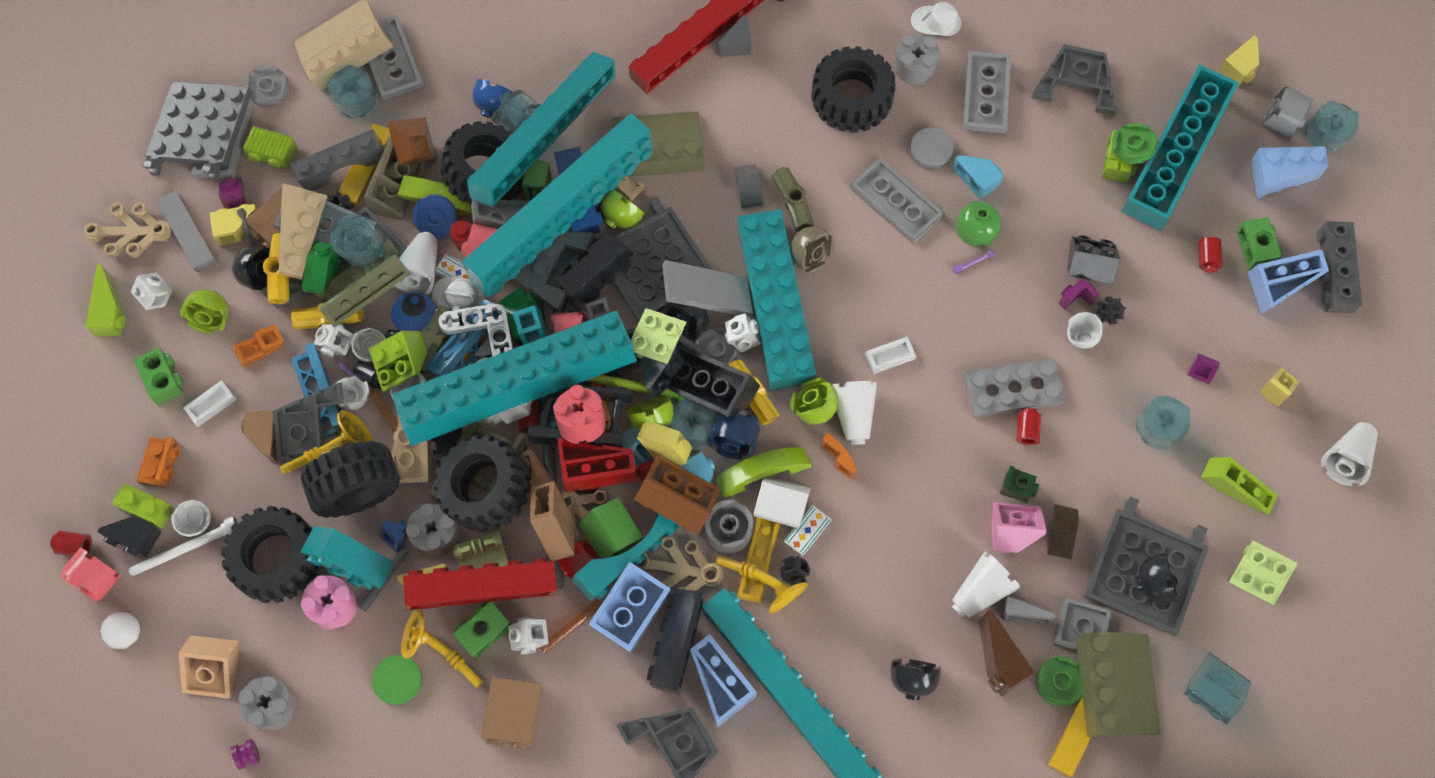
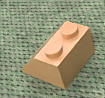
M190 635L179 651L182 693L231 699L240 663L239 641Z

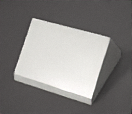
M771 476L766 477L762 481L753 516L799 529L811 488Z

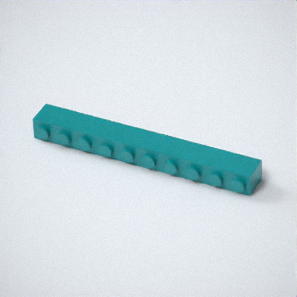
M592 52L571 72L567 79L560 83L558 88L534 110L533 114L526 121H523L521 126L496 149L495 153L469 177L467 186L470 198L493 207L616 77L615 60L596 52Z
M724 588L702 605L703 613L836 778H883L875 766L871 768L866 763L865 759L867 756L858 746L854 748L849 742L851 737L842 726L838 728L832 721L835 717L826 706L822 708L816 701L818 696L811 687L806 689L802 684L801 680L803 678L794 667L790 669L785 663L787 658L779 648L775 650L769 643L771 638L764 629L759 631L755 626L756 620L748 610L745 612L738 605L741 602L733 591L729 593Z

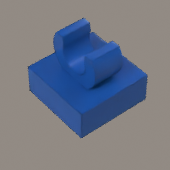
M388 520L381 525L380 538L396 553L401 547H404L407 524L401 520L394 525Z

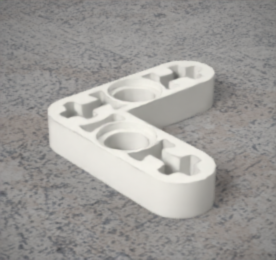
M488 304L447 311L439 318L440 329L446 334L488 329L492 357L500 354L499 348H504L505 352L513 349L506 311L500 304ZM493 311H497L498 314H501L499 315V319L494 320V317L491 316L493 315ZM482 312H485L486 316H490L486 317L487 322H483ZM469 314H477L479 321L476 324H469L466 318ZM458 316H462L464 326H460V322H456L460 321ZM448 318H451L452 322H454L451 328L444 324L447 323ZM498 331H502L506 334V339L503 342H496L493 339V335Z

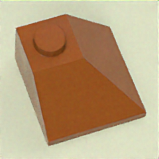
M426 117L387 122L399 165L437 160Z

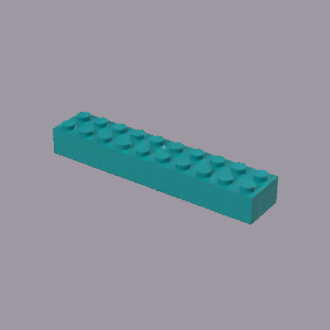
M632 113L625 117L462 261L469 280L486 297L489 298L492 294H497L509 279L515 278L526 264L532 263L538 253L543 249L549 248L556 237L566 233L576 219L579 220L584 217L587 210L593 204L597 205L609 190H614L625 176L631 175L637 165L650 158L653 152L650 129Z
M616 310L396 392L392 396L402 428L410 445L414 446L636 362V357L631 340Z

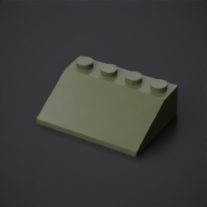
M698 111L635 116L650 129L653 152L650 158L637 165L634 172L629 176L704 171ZM625 117L612 118L613 128Z
M1092 632L1077 636L1076 645L1087 737L1161 734L1148 634Z

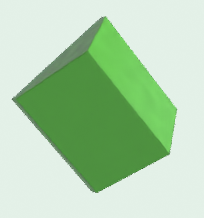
M620 498L593 508L579 523V526L600 559L618 556L644 538Z

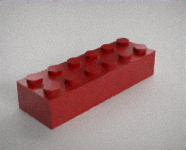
M548 558L533 559V562L530 564H523V560L509 561L507 566H498V563L483 564L484 567L474 569L473 565L459 566L458 571H448V568L444 567L435 568L433 573L423 574V570L408 571V575L403 576L405 611L553 596L557 591L554 561L548 562Z

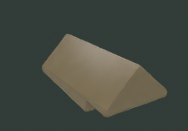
M391 135L364 195V200L368 209L374 215L400 220L403 218L409 201L397 196L404 175L421 178L426 162L399 165Z

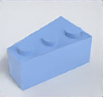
M1325 146L1259 148L1251 159L1256 198L1260 199L1270 193H1278L1285 188L1296 187L1319 179L1329 166Z
M709 634L690 649V654L717 728H719L756 697L757 692Z

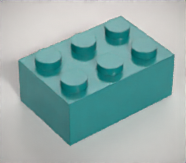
M317 526L313 527L300 552L308 556L306 561L319 567L322 565L328 568L327 572L337 577L343 576L348 579L347 582L349 584L369 590L372 587L382 588L394 564V561L335 529Z

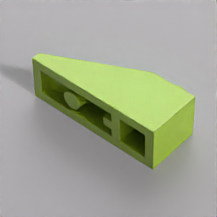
M97 264L85 327L94 336H121L122 328H125L126 318L110 273L101 264Z
M1230 456L1209 458L1201 476L1204 481L1217 491L1265 515L1270 514L1277 498V494Z

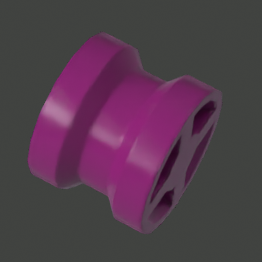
M253 739L246 740L243 745L236 744L231 746L232 758L238 770L244 769L247 764H257L260 762L259 751Z

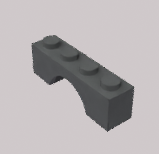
M371 129L291 164L297 182L304 189L313 191L327 185L329 177L343 167L350 165L369 167L379 163L385 148L382 140Z

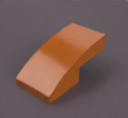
M275 324L253 332L254 337L232 345L242 368L267 357L285 345V341Z
M827 432L822 438L820 447L837 458L834 468L853 481L857 474L854 461L846 449Z

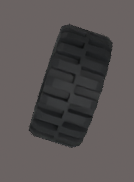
M850 46L843 47L841 51L836 49L831 52V56L826 55L822 58L821 63L815 69L811 94L813 107L816 112H819L818 116L821 120H827V125L832 128L837 126L840 131L845 132V129L851 130V133L858 132V129L867 131L870 130L871 125L873 127L879 125L881 119H885L889 110H891L896 87L895 74L891 71L892 67L887 61L884 62V57L880 54H873L874 51L868 48L863 50L861 49L862 47L855 46V48L850 49ZM854 79L868 85L873 93L863 99L853 100L841 96L834 86L841 81Z
M476 121L473 122V125L467 123L462 125L461 129L457 128L446 141L440 168L444 185L446 187L449 186L448 191L453 196L457 195L458 200L461 202H469L471 206L473 199L469 195L467 180L476 170L469 166L466 159L473 156H486L490 158L496 149L514 132L505 130V126L500 124L496 126L493 125V122L488 121L486 123ZM524 175L500 200H513V197L518 196L523 187Z
M475 435L471 437L470 441L466 438L459 441L460 445L457 447L452 446L448 450L450 453L446 457L443 456L440 461L442 465L436 470L435 476H437V480L434 481V490L438 491L435 493L436 502L440 504V509L450 519L472 531L487 532L489 529L495 531L501 528V524L507 526L512 522L511 518L514 515L518 517L522 512L519 509L522 505H526L528 501L526 494L531 492V484L528 483V480H531V473L527 469V462L515 449L499 438L495 439L493 436L484 435L481 437L480 435ZM496 465L497 481L491 493L480 501L470 503L468 489L474 475L484 467Z
M361 441L356 444L350 443L344 445V447L332 449L330 452L320 455L318 459L312 460L309 466H306L302 472L301 483L313 513L323 518H338L339 516H348L355 512H362L364 509L374 507L377 503L385 501L388 496L393 495L394 491L398 489L400 476L387 446L375 441Z
M268 506L267 511H264L261 507L254 509V514H244L241 516L242 521L239 524L235 522L230 527L233 530L231 535L226 534L224 542L227 543V546L221 549V555L225 558L221 562L222 567L227 571L226 576L229 581L254 600L258 599L264 603H269L273 600L275 603L284 601V597L292 599L297 596L295 592L299 589L304 592L308 580L313 581L317 575L314 573V569L320 568L306 561L308 556L300 553L312 528L300 515L295 512L292 513L284 507H281L279 510L276 506ZM272 536H287L292 543V552L288 562L274 573L267 575L256 573L253 569L252 559L258 545Z

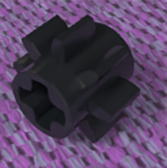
M337 191L336 195H327L328 202L347 210L354 207L348 203L350 197L347 194L342 197L341 192Z
M1112 296L1105 297V302L1097 303L1099 306L1096 314L1101 318L1102 323L1108 322L1109 325L1117 324V319H1124L1123 314L1126 307L1120 303L1121 298L1113 299Z
M792 555L783 560L785 565L781 566L780 575L784 582L790 583L791 586L807 582L805 577L810 574V566L804 558Z

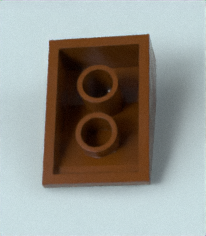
M990 609L981 618L979 624L986 671L989 677L988 683L995 693L999 692L1002 697L1025 682L1035 672L992 609Z

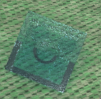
M1209 652L1188 682L1184 694L1194 704L1200 705L1209 711L1213 718L1221 720L1227 725L1245 705L1252 682Z

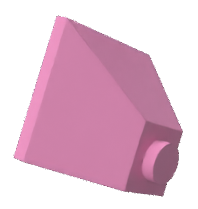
M993 502L991 535L993 550L1001 553H1018L1046 534L1041 506Z

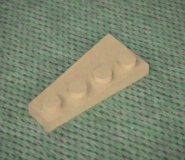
M282 183L279 274L300 280L303 279L306 258L313 246L327 202V195Z
M398 415L399 422L397 431L394 432V446L391 455L400 476V483L432 482L431 439L411 446Z

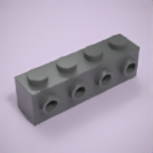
M1326 221L1317 232V242L1320 243V250L1322 249L1329 269L1328 272L1320 276V281L1324 285L1322 302L1325 304L1326 312L1353 314L1362 305L1354 222Z

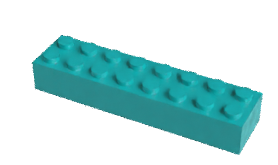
M1199 64L1157 143L1155 154L1147 161L1121 212L1162 231L1239 82Z
M779 209L737 216V232L755 321L759 326L760 346L769 391L800 387L803 383L815 379L816 371L782 211Z

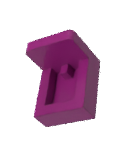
M241 177L235 179L227 178L219 182V197L224 208L231 209L247 204L244 197V183Z
M1081 279L1073 287L1068 285L1061 292L1062 298L1059 305L1066 310L1079 297H1082L1091 305L1096 300L1098 293L1092 284Z

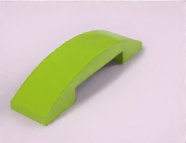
M803 447L780 448L757 454L737 463L716 478V482L725 499L746 491V484L788 470L791 475L811 468L812 464Z

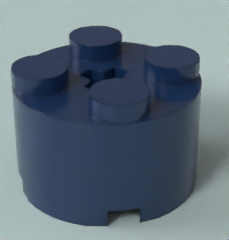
M718 413L708 438V446L710 448L712 445L717 448L716 453L727 458L741 460L742 456H748L747 459L752 457L761 430L758 425V418L753 415L739 413L729 418Z

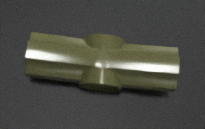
M789 167L777 169L771 177L785 200V206L790 213L795 232H799L806 227H814L805 198L806 192L804 188L799 186ZM797 197L800 200L794 201L791 198Z
M438 305L429 325L421 331L427 350V355L420 370L421 374L427 373L428 370L425 366L448 341V334L444 333L439 326L440 316L444 312L452 311L445 306Z

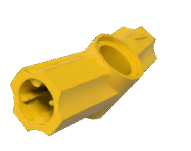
M280 233L272 235L269 257L263 264L264 272L267 274L268 302L271 304H286L289 301L290 277L279 274V270L276 272L277 267H279Z
M320 303L314 308L293 309L291 321L294 330L319 329L322 324H331L319 309L324 303ZM360 309L340 324L362 322V319H364L363 309Z
M741 359L734 360L728 364L752 376ZM755 377L754 379L759 383L760 387L748 407L751 408L761 425L765 426L774 421L779 416V413L767 397L765 388Z

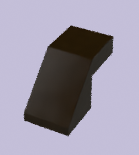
M1054 505L1052 528L1047 540L1048 555L1072 559L1079 524L1078 509Z

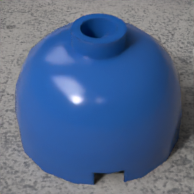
M477 79L472 97L475 106L481 110L480 114L492 119L493 116L501 117L509 113L516 101V94L501 85L496 84L494 86L489 84L490 81Z

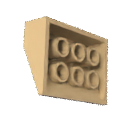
M368 0L357 2L294 41L301 64L309 79L321 91L394 47Z

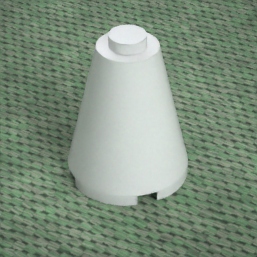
M429 232L418 233L399 257L410 272L409 276L394 285L399 290L405 293L425 292L426 295L432 291L438 240L433 234Z
M846 382L844 387H839V383L833 384L832 387L838 400L837 413L846 441H851V445H864L865 440L870 439L877 382Z
M1364 422L1357 423L1323 455L1321 466L1323 467L1324 465L1327 469L1326 474L1328 477L1345 486H1352L1353 483H1360L1359 486L1368 481L1371 475L1378 431L1373 425Z
M985 551L953 597L954 605L952 608L961 618L964 615L970 618L1017 591L1020 585L1016 580L1012 581L1009 578L1010 573L992 555L989 556L988 552Z

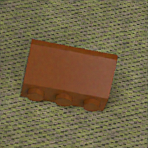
M657 454L634 500L644 507H649L658 512L664 518L678 523L684 529L698 534L711 514L720 488Z

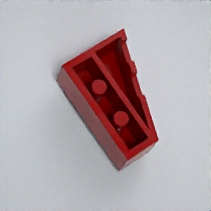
M557 438L566 493L637 481L633 449L608 445H590L587 442L581 441L579 444Z

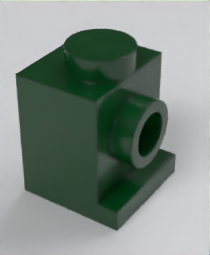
M1010 466L1006 472L1000 494L1027 503L1031 496H1036L1039 484L1035 483L1037 476ZM1018 481L1025 483L1026 486L1019 485Z

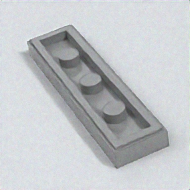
M175 190L156 200L194 270L197 272L216 262L177 191Z

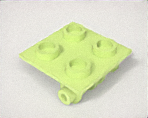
M645 308L631 338L634 353L641 359L645 356L668 364L686 322Z
M499 531L453 546L454 556L459 566L473 565L474 569L484 567L483 564L498 563V566L508 565V558Z
M1252 540L1250 545L1245 547L1243 551L1244 556L1229 582L1275 605L1298 563Z

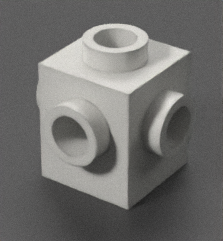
M157 272L138 275L131 293L146 310L165 307L173 290Z
M745 313L725 322L727 331L725 332V338L727 342L735 346L741 353L761 344L757 322L754 319L751 320Z
M322 324L316 332L314 345L321 349L320 353L328 357L346 355L354 334L345 330L346 328L341 324L333 327L332 324Z
M523 617L519 618L517 623L508 626L511 650L521 651V654H532L536 652V648L549 644L546 620Z

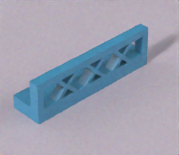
M483 299V301L478 306L494 303L486 299ZM493 311V315L491 316H493L494 320H496L497 317L501 314H498L497 311ZM482 312L483 322H487L486 317L490 316H486L485 312ZM470 314L466 321L469 324H476L479 321V316L477 314ZM488 329L453 334L425 366L426 369L439 377L450 373L453 369L458 370L477 363L478 360L475 353L484 344L483 342L481 345H478L479 338L485 335L486 341L489 338ZM467 352H471L469 360L464 362V356Z
M314 343L305 345L306 353L291 358L304 398L309 396V394L315 393L307 389V384L311 378L315 379L318 383L316 392L331 386L320 352ZM309 359L311 363L309 372L301 370L299 363ZM337 404L325 405L323 412H321V421L323 422L324 418H327L331 421L333 427L323 432V439L342 432L337 420V414L340 412Z

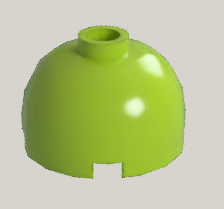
M609 190L601 200V212L606 217L604 222L613 229L616 226L622 229H629L639 223L645 215L642 210L616 190Z
M199 289L188 295L180 309V316L182 319L185 317L188 320V326L199 332L213 333V330L218 329L220 332L228 321L229 306L226 299L213 290Z
M815 378L801 385L803 389L798 394L795 391L790 401L791 409L804 423L820 425L832 418L837 411L838 400L834 388L823 378Z
M669 396L654 397L652 402L645 404V401H641L627 409V417L632 428L636 430H641L642 425L646 422L657 423L669 428L674 420V407Z

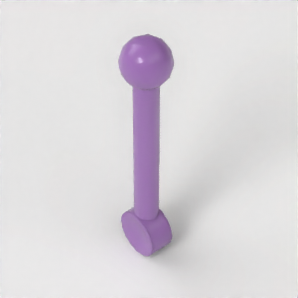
M990 249L986 254L963 265L957 264L954 266L953 272L960 274L963 269L988 257L993 258L995 251Z
M339 362L337 364V366L342 371L346 372L349 376H357L352 371H350L342 362ZM369 386L370 394H373L375 389Z

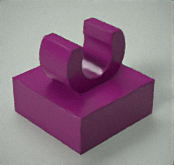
M1198 353L1188 371V376L1210 384L1220 366V362Z

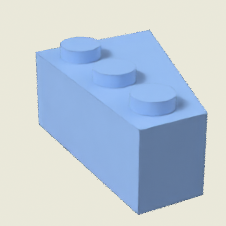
M1322 249L1255 266L1248 271V275L1260 313L1263 314L1328 272L1329 269Z

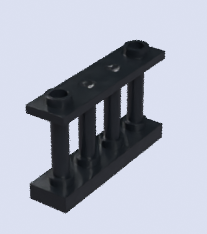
M572 386L544 397L539 425L528 427L527 436L532 444L558 446L557 438L564 439L559 429L549 427L554 397H559L564 392L570 390ZM582 386L583 388L595 391L602 401L614 402L609 431L602 433L596 440L588 442V444L626 448V441L623 434L619 433L623 403H633L634 399L631 391L621 386L614 388Z

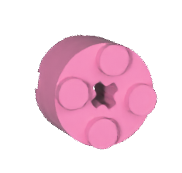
M321 575L316 577L305 588L302 595L301 608L305 615L316 625L323 629L332 630L347 625L353 619L357 610V602L353 590L343 580L335 576ZM333 600L331 605L327 604L328 601Z

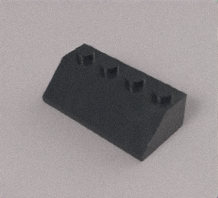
M676 344L674 350L684 358L681 369L675 373L669 382L667 390L729 418L751 404L760 385L750 374L681 344Z
M675 588L674 594H669L666 608L670 610L668 617H663L660 626V632H663L661 642H656L653 656H657L654 666L650 665L647 674V680L650 681L649 685L651 687L680 694L690 656V649L693 645L704 603L703 592Z

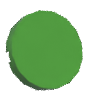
M1140 123L1126 124L1114 133L1112 151L1118 159L1125 163H1143L1155 154L1158 143L1157 135L1147 125Z
M392 655L383 659L376 666L372 675V687L375 694L383 702L390 705L408 703L419 693L422 686V673L419 666L411 658H403L402 655Z
M1058 656L1047 660L1040 666L1036 675V686L1039 694L1045 701L1054 706L1066 707L1073 705L1082 698L1079 664L1068 657Z

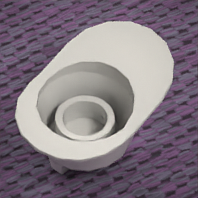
M940 2L934 6H922L916 9L911 16V25L922 34L952 36L960 30L961 18L954 6L947 2Z
M444 277L438 280L432 290V300L435 306L441 305L451 310L454 305L462 309L476 307L484 299V294L469 279Z

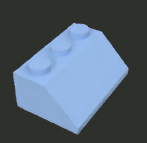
M629 562L589 625L629 652H633L669 594H671L672 589Z

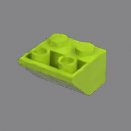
M400 331L369 348L382 392H386L418 375L427 355L420 331Z

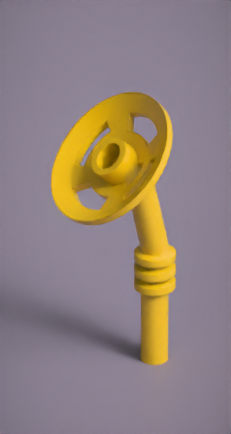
M342 410L337 414L338 424L342 430L341 436L319 448L314 447L313 450L305 451L303 456L281 465L280 470L285 475L309 464L312 460L318 459L320 455L339 448L347 442L356 444L361 441H373L372 435L356 415Z
M720 555L716 559L717 565L737 571L739 575H744L750 579L756 578L776 590L775 594L777 597L768 611L770 615L785 607L809 586L807 582H803L789 587L786 583L783 584L780 580L758 569L757 565H752L745 561L741 563Z
M415 610L408 619L401 642L403 658H411L420 644L427 643L446 657V662H450V666H454V670H459L478 689L484 681L465 663L466 659L462 658L461 654L457 655V650L453 651L428 633V630H425L424 613L421 610Z

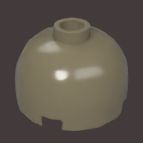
M806 227L792 238L790 246L791 258L800 269L808 273L816 272L825 265V262L822 261L826 255L831 256L834 238L823 229Z

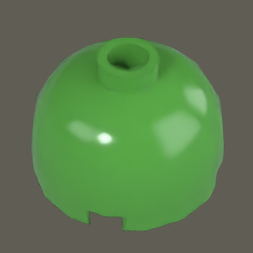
M976 201L969 203L961 210L957 217V234L964 243L971 246L990 245L996 240L1001 230V217L998 210L987 202Z

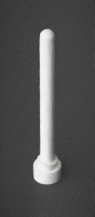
M231 516L225 519L224 523L220 524L221 527L130 567L128 572L131 576H135L217 538L226 536V534L231 535L233 530L230 527L235 522L239 523L235 516Z

